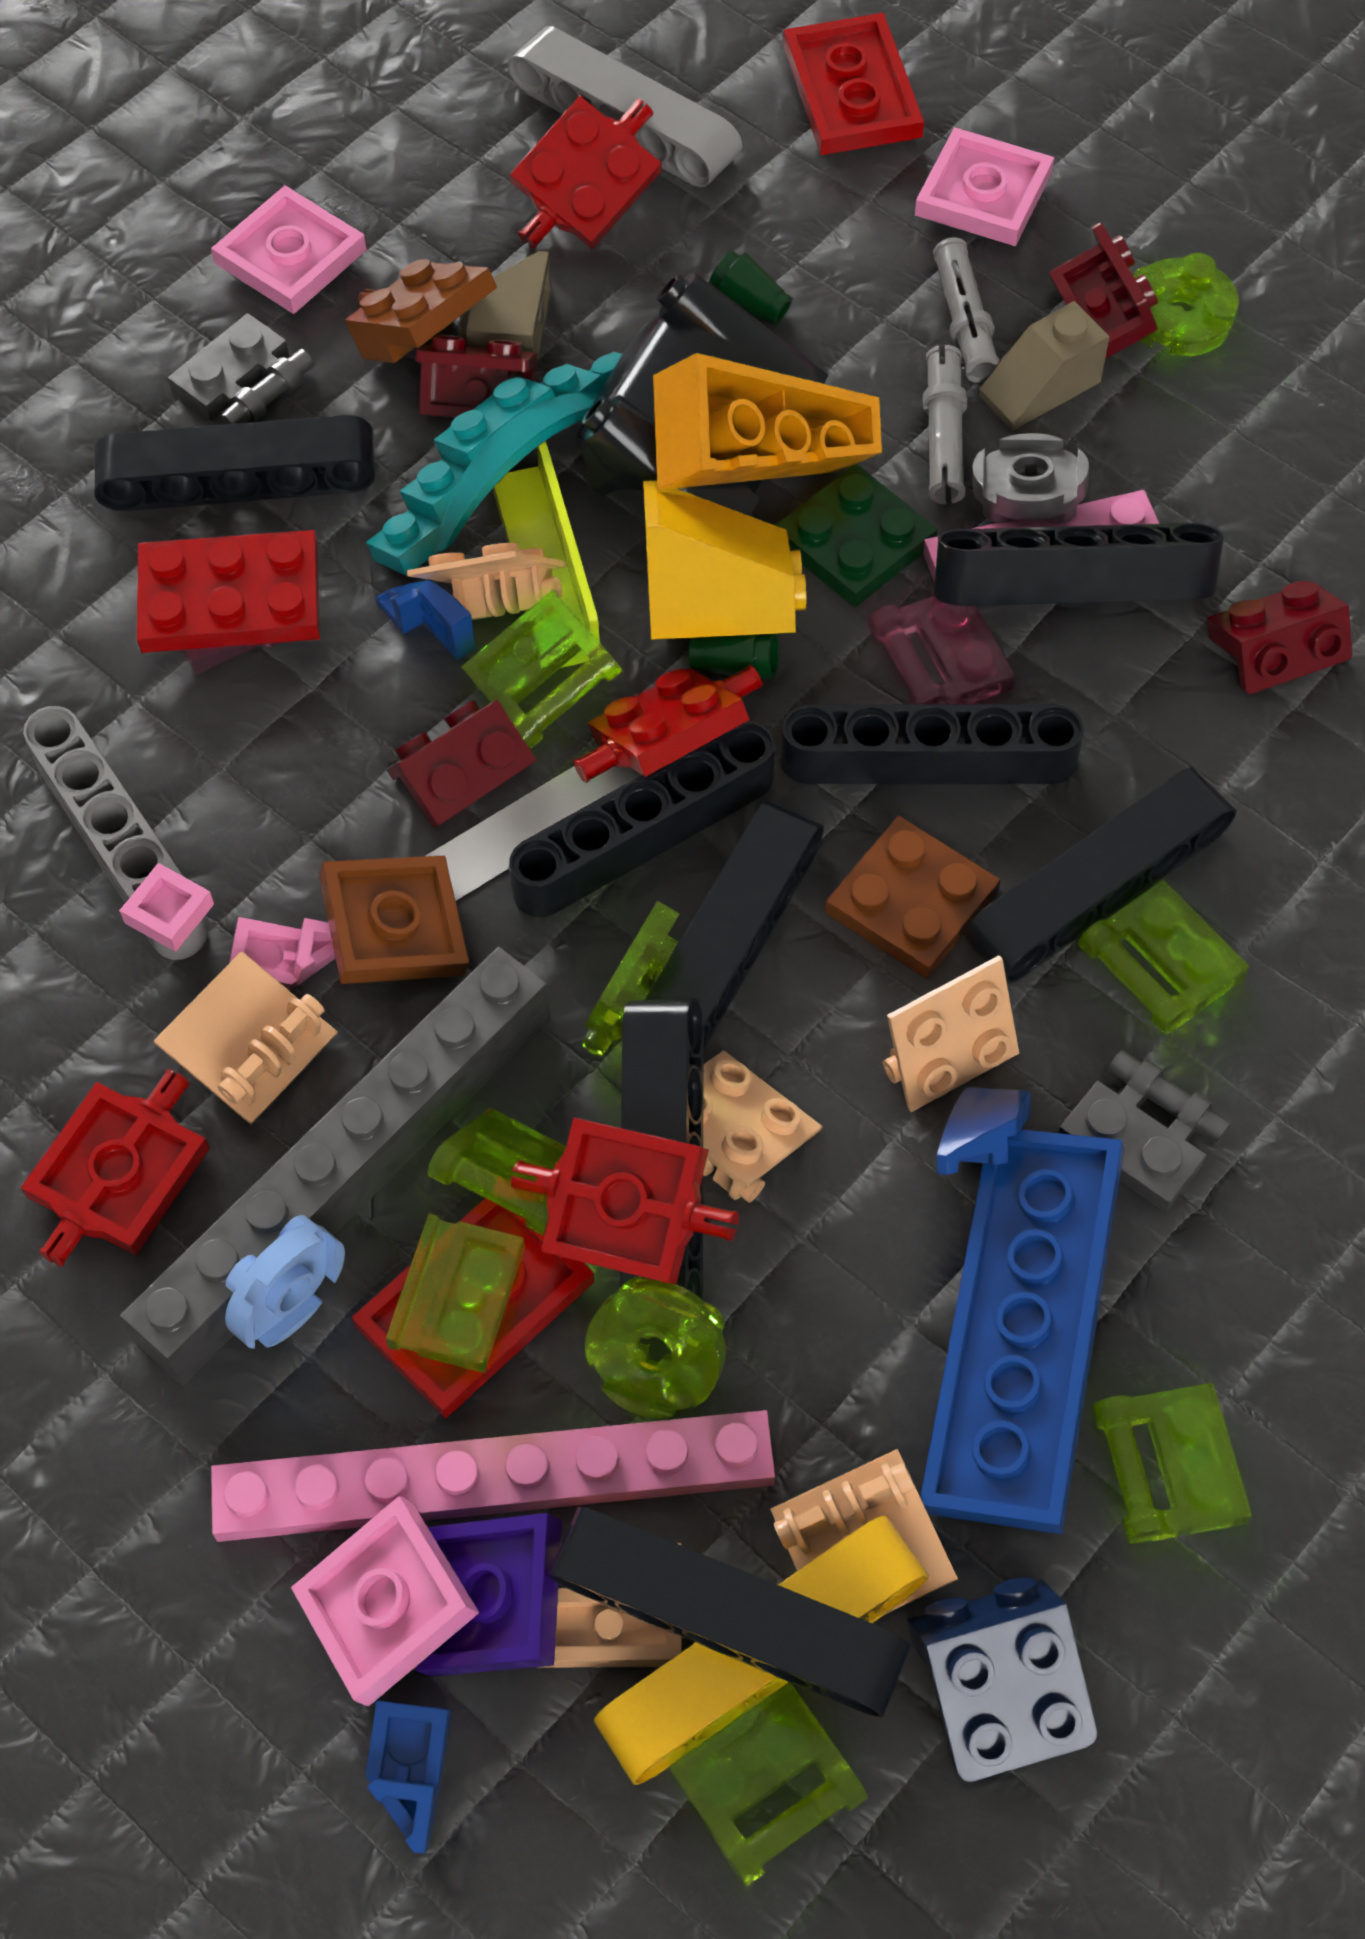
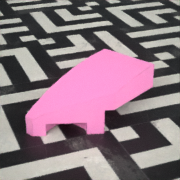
M238 917L229 963L242 951L291 991L335 959L329 924L323 921L304 918L301 929Z

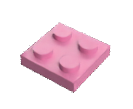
M954 127L916 199L915 216L1016 246L1052 174L1054 157Z
M286 185L211 248L214 263L292 314L300 310L367 250L363 233Z
M401 1496L393 1500L291 1587L354 1701L368 1707L479 1614V1611L412 1502Z

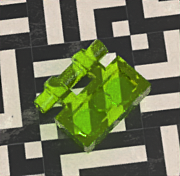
M659 901L654 905L584 1024L589 1031L584 1037L582 1045L594 1055L603 1056L612 1040L622 1038V1021L625 1005L628 1001L646 999L649 989L656 979V974H660L678 943L677 940L668 936V933L680 913Z

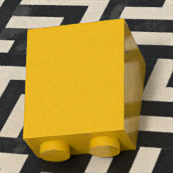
M655 480L643 481L651 640L796 633L795 611L806 610L805 574H802L800 550L790 551L786 529L677 488L657 490V481Z

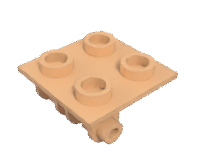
M499 543L482 547L483 557L465 559L464 553L437 554L428 557L429 566L407 570L408 576L451 583L453 590L451 595L471 613L472 620L503 616L506 610L510 614H516L520 611L551 608L554 601L562 598L561 582L558 577H552L551 570L565 568L567 565L566 561L544 557V551L540 548L518 550L517 543Z
M241 951L159 1034L154 1043L252 1125L338 1034V1031L320 1017L325 1010L313 996L305 994L301 999H298Z
M1000 956L989 960L887 1015L894 1048L890 1049V1057L883 1060L882 1065L891 1082L896 1084L902 1081L907 1108L910 1112L944 1096L955 1088L1020 1054L1003 959Z
M723 1050L704 1064L703 1147L709 1149L703 1175L708 1176L716 1169L713 1180L728 1191V1195L734 1200L742 1197L750 1203L760 1194L765 1185V1181L760 1177L821 1131L822 1125Z
M898 1449L770 1509L776 1521L774 1527L785 1550L788 1549L797 1571L864 1524L877 1517L887 1516L929 1575L928 1580L920 1589L891 1611L958 1580Z

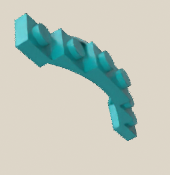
M613 351L611 354L604 355L592 364L589 371L566 363L549 371L541 383L516 376L499 384L494 389L493 395L476 408L458 415L452 421L451 427L434 439L442 459L422 468L417 474V478L400 490L408 510L389 519L384 524L383 529L366 542L374 561L407 576V570L418 568L428 560L429 556L442 552L451 546L481 501L519 461L556 433L583 420L623 354Z

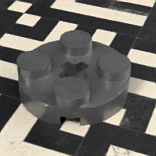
M1038 433L1011 435L1000 439L999 449L989 453L986 457L984 448L977 454L973 462V493L976 499L983 505L984 516L993 522L1004 523L1013 519H1046L1054 523L1067 522L1075 517L1077 505L1084 500L1088 492L1089 461L1087 456L1079 448L1077 456L1072 452L1064 450V440L1056 436Z

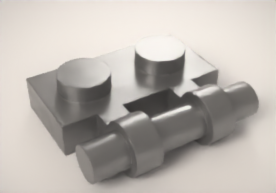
M247 313L171 374L168 380L172 393L207 419H213L223 409L227 408L219 415L222 425L251 423L267 413L266 406L281 393L289 395L302 384V376L314 367V361L303 349H299L286 359L289 356L286 340ZM261 378H263V379H262L259 383H257L253 388H250V387L253 386L256 382H258Z
M1121 1050L1111 1062L1108 1071L1127 1084L1124 1090L1118 1095L1097 1080L1062 1123L1058 1133L1122 1140L1124 1156L1120 1182L1166 1213L1203 1166L1207 1156L1188 1142L1189 1139L1197 1131L1217 1145L1226 1135L1232 1123L1211 1110L1213 1102L1198 1092L1191 1096L1162 1077L1164 1069L1149 1059L1142 1063L1124 1050ZM1147 1098L1176 1117L1169 1128L1139 1109Z

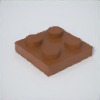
M898 815L826 900L825 914L928 979L965 934L971 921L979 912L987 907L998 893L1001 879Z
M445 855L325 861L322 863L319 878L340 984L465 975L469 959Z

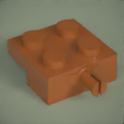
M421 259L405 266L399 273L401 278L388 288L379 290L365 288V292L361 291L358 296L360 308L344 321L363 359L395 363L414 348H419L497 288V285L487 267L465 266L461 262L450 264L432 263L428 259Z

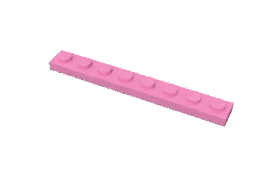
M767 1410L213 1465L211 1466L212 1534L217 1542L360 1528L398 1496L412 1502L423 1521L775 1486Z

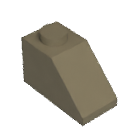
M537 251L494 276L493 279L497 288L471 307L470 311H466L460 316L459 336L466 338V345L468 347L488 348V341L521 342L522 352L537 353V371L552 294L549 252Z
M1073 301L1031 324L979 388V397L1013 432L1101 382L1109 335Z

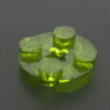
M1191 253L1185 258L1163 259L1135 271L1133 274L1134 278L1142 274L1146 276L1159 302L1158 305L1150 308L1158 330L1140 340L1142 343L1153 348L1154 341L1162 345L1171 346L1170 354L1196 356L1216 349L1226 340L1228 332L1235 322L1239 296L1228 276L1216 268V263L1212 257L1204 253ZM1174 302H1184L1191 305L1192 308L1191 311H1184L1181 306H1171V304Z
M640 1277L632 1278L626 1281L618 1291L609 1296L594 1315L585 1338V1355L589 1367L594 1363L597 1373L604 1380L601 1386L602 1390L617 1405L644 1417L659 1419L671 1417L679 1409L689 1408L693 1404V1408L704 1402L721 1376L726 1360V1343L722 1334L724 1327L723 1317L715 1306L703 1302L701 1298L684 1287L674 1283L669 1284ZM640 1338H659L670 1348L671 1354H664L659 1362L653 1361L648 1358L649 1347L640 1343L639 1340Z

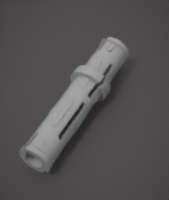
M947 238L935 246L933 255L939 269L944 295L952 318L949 332L954 345L959 347L962 353L968 380L974 383H984L1000 363L992 340L995 326L991 315L984 311L978 285L968 257L966 242L961 238ZM957 282L961 283L964 295L960 294ZM965 305H967V307H968V310H969V313H968V314H966V312H965V309H964V306H965ZM969 324L973 325L976 338L972 337Z
M945 345V364L940 363L939 346H935L927 352L928 388L923 393V410L929 416L930 485L928 496L932 501L939 504H946V484H948V487H951L952 504L962 500L966 492L963 467L962 414L967 409V396L965 389L961 387L962 353L958 348L951 345Z

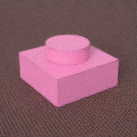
M158 863L119 911L125 924L177 952L213 907L214 902L210 891Z

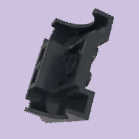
M692 272L684 278L677 273L666 283L657 296L656 300L662 305L659 315L645 324L632 338L593 402L592 407L582 420L577 437L582 439V455L588 471L582 476L602 497L622 489L644 491L643 481H657L653 375L695 353L822 384L825 383L829 375L699 274ZM762 480L677 489L751 516L760 500V497L755 492Z

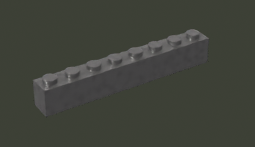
M498 946L120 1314L136 1345L179 1384L184 1386L234 1336L228 1330L225 1322L226 1309L233 1294L225 1286V1283L233 1267L248 1255L258 1257L278 1238L284 1226L291 1219L299 1215H305L312 1222L322 1226L334 1236L551 1019L546 983Z

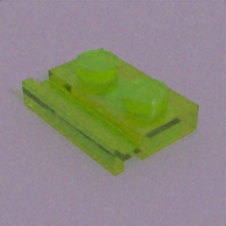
M428 1214L386 1336L388 1347L398 1351L399 1348L417 1352L418 1356L485 1373L525 1250L523 1237L460 1221L457 1224L439 1220V1216Z

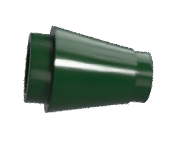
M729 251L717 264L709 280L710 284L750 315L768 321L774 326L779 324L785 317L793 301V297L785 293V290L747 253L740 256L734 251Z
M778 634L691 638L689 645L690 668L723 677H730L751 665L758 672L761 681L762 679H775L780 654Z

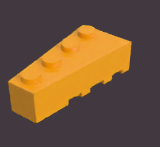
M695 353L653 375L657 490L835 473L882 453L879 397Z

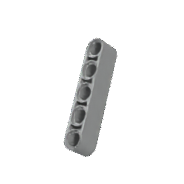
M543 27L508 60L509 74L514 83L529 96L562 114L580 95L604 116L618 121L637 98L643 100L644 106L647 103L654 115L634 135L636 140L662 163V169L691 185L706 187L742 151L743 145L738 131L725 118L555 27Z
M47 706L38 709L30 715L24 725L23 734L39 773L123 902H127L146 877L141 879L135 878L145 872H151L158 863L183 876L77 717L69 709L61 706ZM91 786L87 789L81 790L84 787ZM122 828L118 832L108 834L112 830ZM202 919L177 952L148 936L146 937L161 956L171 960H183L195 955L202 949L207 939V928Z

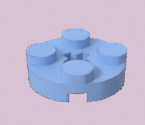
M299 1215L291 1219L284 1226L278 1238L258 1257L248 1255L242 1258L230 1271L225 1286L233 1293L225 1314L228 1330L247 1347L255 1349V1340H259L265 1347L269 1348L287 1339L323 1303L314 1293L321 1285L324 1277H328L333 1283L339 1277L345 1260L343 1244L325 1228L315 1224L305 1215Z

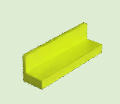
M546 441L537 447V467L508 472L493 487L507 543H517L518 550L540 548L544 551V557L566 561L567 567L551 570L552 577H558L561 582L562 598L554 601L551 608L527 611L544 672L601 659L597 612Z

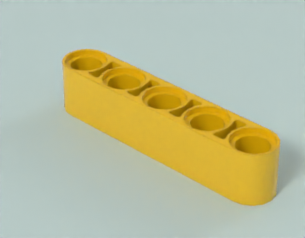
M883 1515L864 1524L778 1585L867 1622L874 1623L920 1589L928 1580L929 1575L889 1518ZM694 1643L606 1705L594 1718V1724L632 1784L639 1785L669 1768L789 1682Z

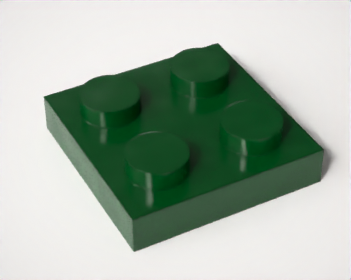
M858 464L851 466L775 525L787 530L790 551L800 550L801 563L854 608L923 554L924 540L937 537L938 532L934 525Z

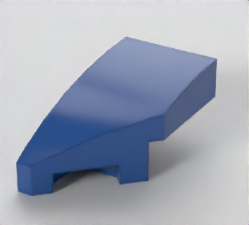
M425 580L397 586L375 597L377 605L403 634L424 623L456 660L476 649L471 613L457 599L433 581Z
M966 1087L958 1098L946 1124L937 1153V1174L948 1175L958 1173V1164L961 1161L989 1163L993 1166L1008 1163V1137L1016 1136L1030 1117V1091Z
M376 1700L365 1777L370 1782L367 1788L377 1802H381L407 1838L405 1841L411 1850L415 1853L425 1854L428 1852L435 1818L452 1709Z

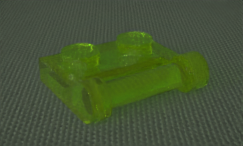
M553 589L462 666L463 670L490 702L496 699L499 701L530 749L544 738L541 732L604 678L610 682L623 671L614 658ZM582 651L589 660L525 714L517 704L578 652Z
M1164 880L1158 882L1107 920L1102 919L1094 923L1083 933L1078 941V946L1090 959L1099 958L1152 1013L1150 1021L1163 1035L1170 1034L1245 979L1249 969V965ZM1126 938L1180 995L1171 996L1119 942Z
M490 1107L438 1147L430 1161L428 1176L447 1186L454 1181L526 1219L527 1228L544 1236L549 1218L547 1196L511 1188V1176L532 1181L537 1180V1177L517 1173L512 1170L519 1160L554 1169L556 1163L565 1152L566 1146Z
M1213 1382L1135 1397L1127 1395L1113 1396L1102 1399L1091 1406L1097 1429L1105 1430L1128 1515L1122 1519L1128 1543H1147L1248 1523L1252 1514ZM1148 1423L1171 1506L1169 1510L1162 1511L1154 1508L1132 1428L1134 1425Z
M788 1683L669 1767L671 1776L719 1846L731 1869L745 1887L764 1874L763 1864L842 1807L850 1812L868 1799L862 1784L792 1683ZM815 1763L825 1777L826 1782L751 1836L744 1839L733 1821Z

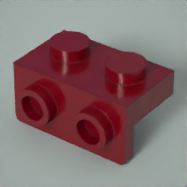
M1100 222L1091 227L1097 245L1049 272V275L1065 305L1075 301L1109 335L1105 357L1107 359L1158 330L1150 308L1158 305L1159 302L1146 276L1142 274L1134 278L1129 270L1131 266L1135 265V261L1121 234L1111 239L1104 225Z
M434 335L432 337V344L425 343L416 349V362H421L419 414L456 418L458 415L476 408L493 395L494 389L499 384L508 379L520 376L536 382L537 353L522 352L521 342L488 341V348L466 347V338Z
M1313 581L1288 584L1282 589V592L1259 600H1242L1232 604L1227 611L1207 617L1209 639L1238 660L1240 687L1248 694H1253L1342 663L1352 657L1349 605Z
M497 699L480 709L475 700H472L444 718L450 729L431 741L424 731L395 750L401 761L389 768L387 772L392 780L398 777L401 778L433 828L439 826L537 761Z

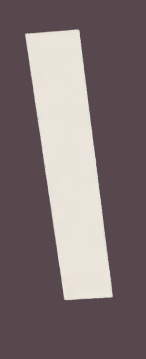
M573 766L426 856L445 855L455 901L508 870L509 857L513 849L522 841L641 776V774L633 768L613 767L585 783V781L581 780Z

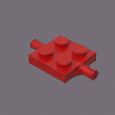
M579 95L510 173L511 183L532 200L538 211L528 224L518 232L519 237L525 244L528 242L530 248L536 249L537 245L555 226L560 230L572 233L593 250L660 174L662 163L644 149L634 136L648 119L654 115L647 103L644 106V101L637 98L626 113L616 121L613 118L604 116Z
M748 665L745 669L723 681H711L691 668L677 669L659 677L655 686L639 695L623 697L613 701L604 709L603 714L587 722L595 743L601 747L578 759H574L573 764L576 772L585 783L613 767L633 768L646 777L750 720L741 698L762 688V681L758 672L753 666Z
M167 1069L147 1099L123 1096L98 1082L95 1083L21 1186L28 1199L54 1212L61 1220L46 1243L38 1251L46 1260L51 1263L54 1262L56 1266L63 1267L83 1235L105 1239L137 1256L210 1150L205 1137L179 1125L170 1115L174 1105L190 1086L188 1080L181 1074L177 1073L175 1075L174 1070Z
M573 1117L565 1152L556 1163L554 1169L519 1160L512 1170L517 1173L537 1177V1180L532 1181L511 1176V1188L547 1196L549 1218L540 1252L677 1285L685 1247L694 1232L732 1241L737 1230L712 1224L711 1221L718 1220L734 1225L739 1223L738 1212L701 1204L700 1185L709 1149L701 1146Z

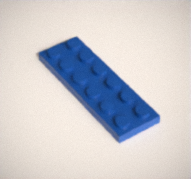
M1021 1129L1016 1136L1008 1137V1163L994 1166L989 1163H983L920 1495L928 1515L1063 1535L1123 1163L1124 1147L1122 1140Z

